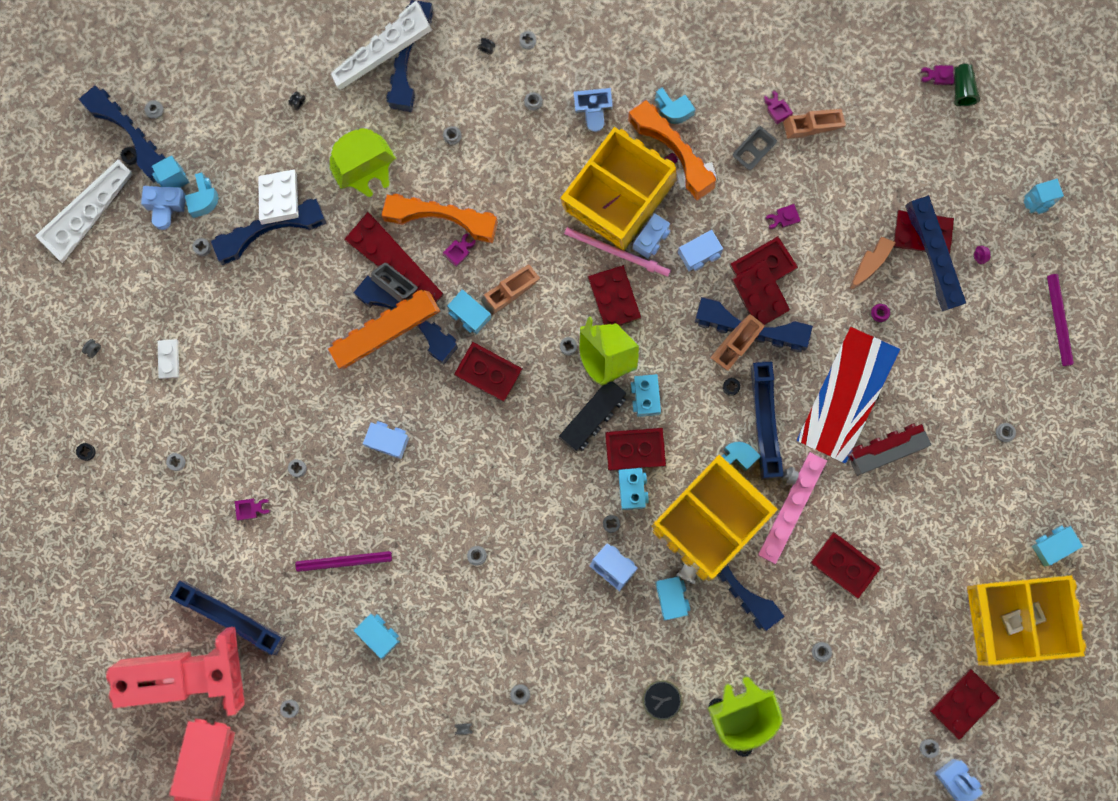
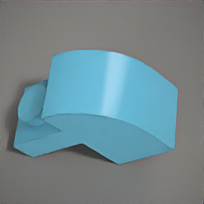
M663 87L656 91L655 103L661 109L660 116L666 118L668 123L679 124L694 116L696 109L686 95L672 102Z
M202 172L195 174L199 192L185 195L188 212L193 218L210 213L218 203V192L212 188L209 177L206 178Z
M733 442L727 445L723 450L728 456L722 455L729 464L735 461L744 471L760 457L749 444L744 442Z

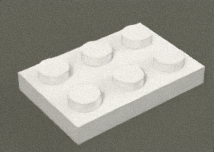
M295 169L259 176L260 223L263 225L298 218L297 173Z

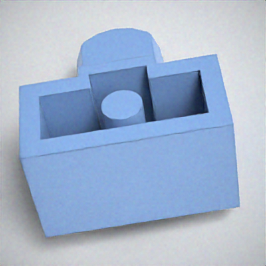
M611 88L574 92L576 113L585 112L588 129L593 132L603 129L604 110L613 109Z
M143 186L141 204L146 210H152V224L160 230H166L170 227L173 211L184 212L186 194L179 187Z
M952 759L935 772V775L955 801L976 800L983 794L980 790L981 784L975 777H971L967 773L969 769L962 760Z

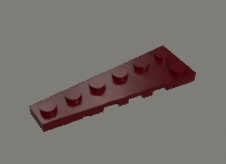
M369 212L362 217L344 239L346 243L377 267L383 263L389 264L418 287L415 292L419 290L429 291L436 304L444 295Z

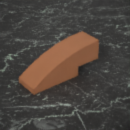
M842 109L809 111L805 115L789 116L783 121L787 139L829 132L846 126Z
M881 236L874 251L870 252L867 250L850 289H855L863 284L879 269L890 254L895 244L894 241Z
M528 264L501 281L497 287L484 294L481 302L490 314L494 315L540 280V277Z
M749 314L723 341L710 359L729 371L739 356L742 357L765 325Z

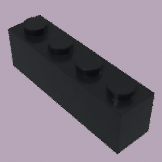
M613 381L602 385L559 435V439L575 453L579 450L582 452L589 444L587 440L591 436L595 437L602 428L599 426L604 421L607 423L613 417L612 411L616 407L620 408L626 402L624 398L626 392Z

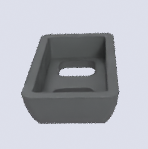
M758 126L733 152V157L747 170H752L777 143V139L763 127ZM757 138H761L767 143V146L762 151L753 145ZM745 151H749L755 156V159L749 164L741 158Z
M383 263L371 273L372 281L399 302L407 299L418 288L387 263ZM381 277H386L391 282L387 284ZM400 288L406 294L402 295L395 289Z

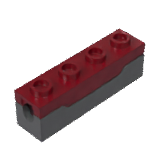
M913 423L904 427L905 431L898 433L896 430L887 434L886 439L881 440L879 437L869 441L870 445L863 447L861 444L852 448L853 452L848 454V458L851 461L856 476L931 446L923 425L916 426Z

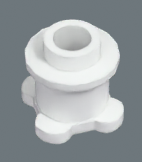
M683 562L684 566L676 576H680V578L695 584L696 581L694 579L697 570L693 566L688 567Z

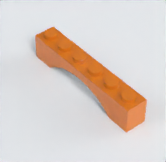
M645 100L629 111L628 121L639 134L659 140L676 154L684 169L685 188L697 201L715 189L716 177L713 172L708 171L704 167L703 161L693 154L688 144H684L679 133L670 128L666 118H662L658 114V110L653 104L650 105Z
M387 194L382 211L384 221L401 225L419 218L434 217L446 219L460 225L475 240L493 243L498 224L497 216L490 212L482 214L470 208L462 210L458 209L457 206H443L435 201L423 202L416 197H411V199L403 198L400 194Z

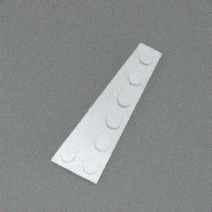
M417 1L413 2L399 14L400 18L393 24L389 23L385 26L386 30L379 36L375 35L371 38L370 44L366 47H361L353 56L349 57L331 73L336 86L340 90L432 31Z
M118 159L35 236L63 263L133 173Z

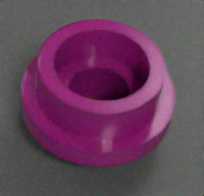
M981 245L976 247L973 256L975 261L982 265L990 260L991 252L988 247Z
M876 304L871 310V316L876 322H885L890 317V309L885 304ZM878 310L883 311L884 315H883V316H879V315L877 314V311H878Z

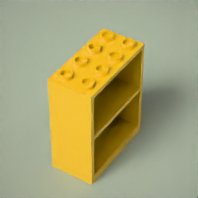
M614 127L561 196L563 209L625 251L676 183V167L671 160L661 158L660 154L654 149L649 150L639 139L634 140L629 137L625 130H619ZM621 195L617 200H615V201H614L611 205H609L606 209H603V206H605L606 204H608L610 201H612L613 199H615L617 196Z
M719 454L651 527L656 537L660 540L664 538L668 542L666 546L673 553L678 552L682 556L681 560L688 567L693 566L697 570L695 573L700 579L710 581L778 509Z
M1073 575L967 586L978 665L990 666L1085 656L1086 643L1082 639L1083 623L1079 619L1078 611H1080V604L1076 599L1075 591L1077 590V584L1073 579ZM1039 602L1046 621L1037 625L1035 624L1033 603ZM1020 609L1023 630L1008 635L1000 616Z

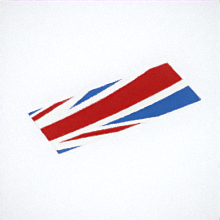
M850 327L796 441L846 464L848 454L852 452V448L864 427L900 349Z

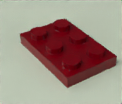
M898 210L893 248L926 252L917 231L911 224L907 211ZM936 216L950 254L954 218Z
M779 236L729 265L736 276L758 262L765 260L775 281L798 269L797 264Z
M765 260L758 262L731 278L748 314H751L763 325L790 311Z
M624 265L588 276L603 325L618 324L621 326L641 319V314Z
M472 342L454 376L505 403L523 368Z
M663 428L605 432L608 471L666 467Z
M832 532L810 562L811 565L856 599L860 598L881 569L879 565L835 532Z
M969 669L929 711L957 740H960L1000 697L972 669Z

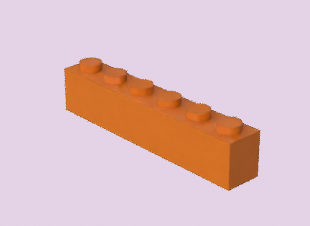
M419 290L412 295V299L397 303V308L392 311L388 309L380 314L381 317L377 320L371 319L364 323L365 327L362 329H354L349 332L347 338H340L332 343L333 346L328 348L337 367L339 369H346L441 312L431 293Z

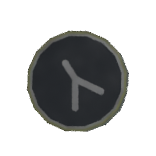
M665 680L651 683L646 688L642 698L646 712L652 718L660 721L675 717L682 705V695L679 689L673 683Z

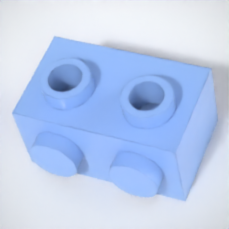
M654 213L633 243V250L649 259L651 254L655 255L660 248V245H658L662 239L665 240L671 232L669 230L670 223Z
M710 230L679 247L678 254L688 271L693 269L697 271L707 261L713 262L719 259L723 247L714 232Z
M379 421L376 424L371 422L363 445L402 459L409 440L408 435L405 434L406 431L396 427L394 430L389 429L387 424Z
M608 543L593 558L589 566L619 591L637 570L632 560L622 556L616 547L610 546Z

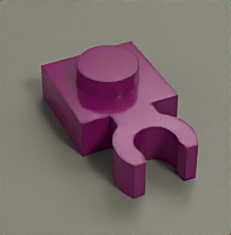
M935 65L933 70L928 67L921 69V73L925 72L928 74V77L921 78V82L926 83L934 80V85H953L954 83L953 65Z
M773 91V99H769L764 95V103L768 106L767 111L777 125L785 121L789 116H793V112L784 99L778 100L777 92Z
M795 204L777 209V215L769 214L765 217V220L772 219L774 221V224L769 225V229L776 228L780 223L782 228L801 221Z
M468 233L462 236L460 243L455 240L443 252V256L455 267L469 255L467 249L475 246L476 240H473L471 243L465 241L469 236Z
M254 498L235 501L237 521L258 518L257 512L262 514L271 513L270 510L262 509L263 504L269 503V500L262 499L258 503H256Z

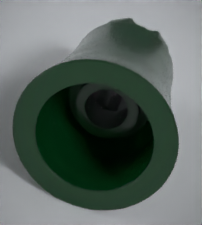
M968 63L960 64L954 68V105H976L980 102L981 98L977 89L973 66Z

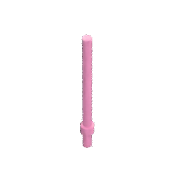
M568 227L565 230V235L647 268V271L652 273L655 271L667 277L670 274L671 270L657 265L658 262L645 260Z

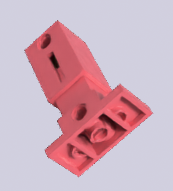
M235 627L226 628L215 640L216 649L207 655L191 656V652L119 660L109 667L106 673L111 689L109 700L112 702L113 708L186 700L191 694L208 692L209 697L225 696L223 698V707L227 710V716L236 715L245 703Z
M195 719V722L188 721L170 796L174 797V801L220 800L235 732L230 730L231 727L227 726V724L215 722L214 725H211V723L201 719Z

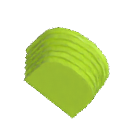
M361 128L348 132L335 142L331 151L329 168L341 189L353 187L367 197H371L373 192L368 187L369 181L377 178L381 181L383 188H388L389 165L396 160V157L382 136L374 133L371 129Z
M588 317L585 326L580 327L579 353L582 364L591 379L599 385H606L620 376L635 371L638 367L639 345L618 324L592 326V317Z
M749 677L742 679L746 692L734 696L732 686L726 684L724 686L723 701L707 707L721 742L734 750L744 751L762 746L776 735L782 724L783 718L774 690L760 689Z

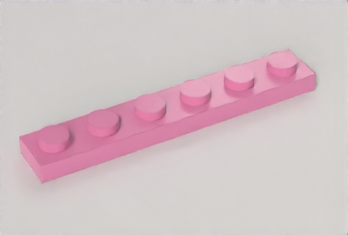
M809 452L799 472L798 479L783 503L758 556L773 564L777 563L827 462L826 460Z

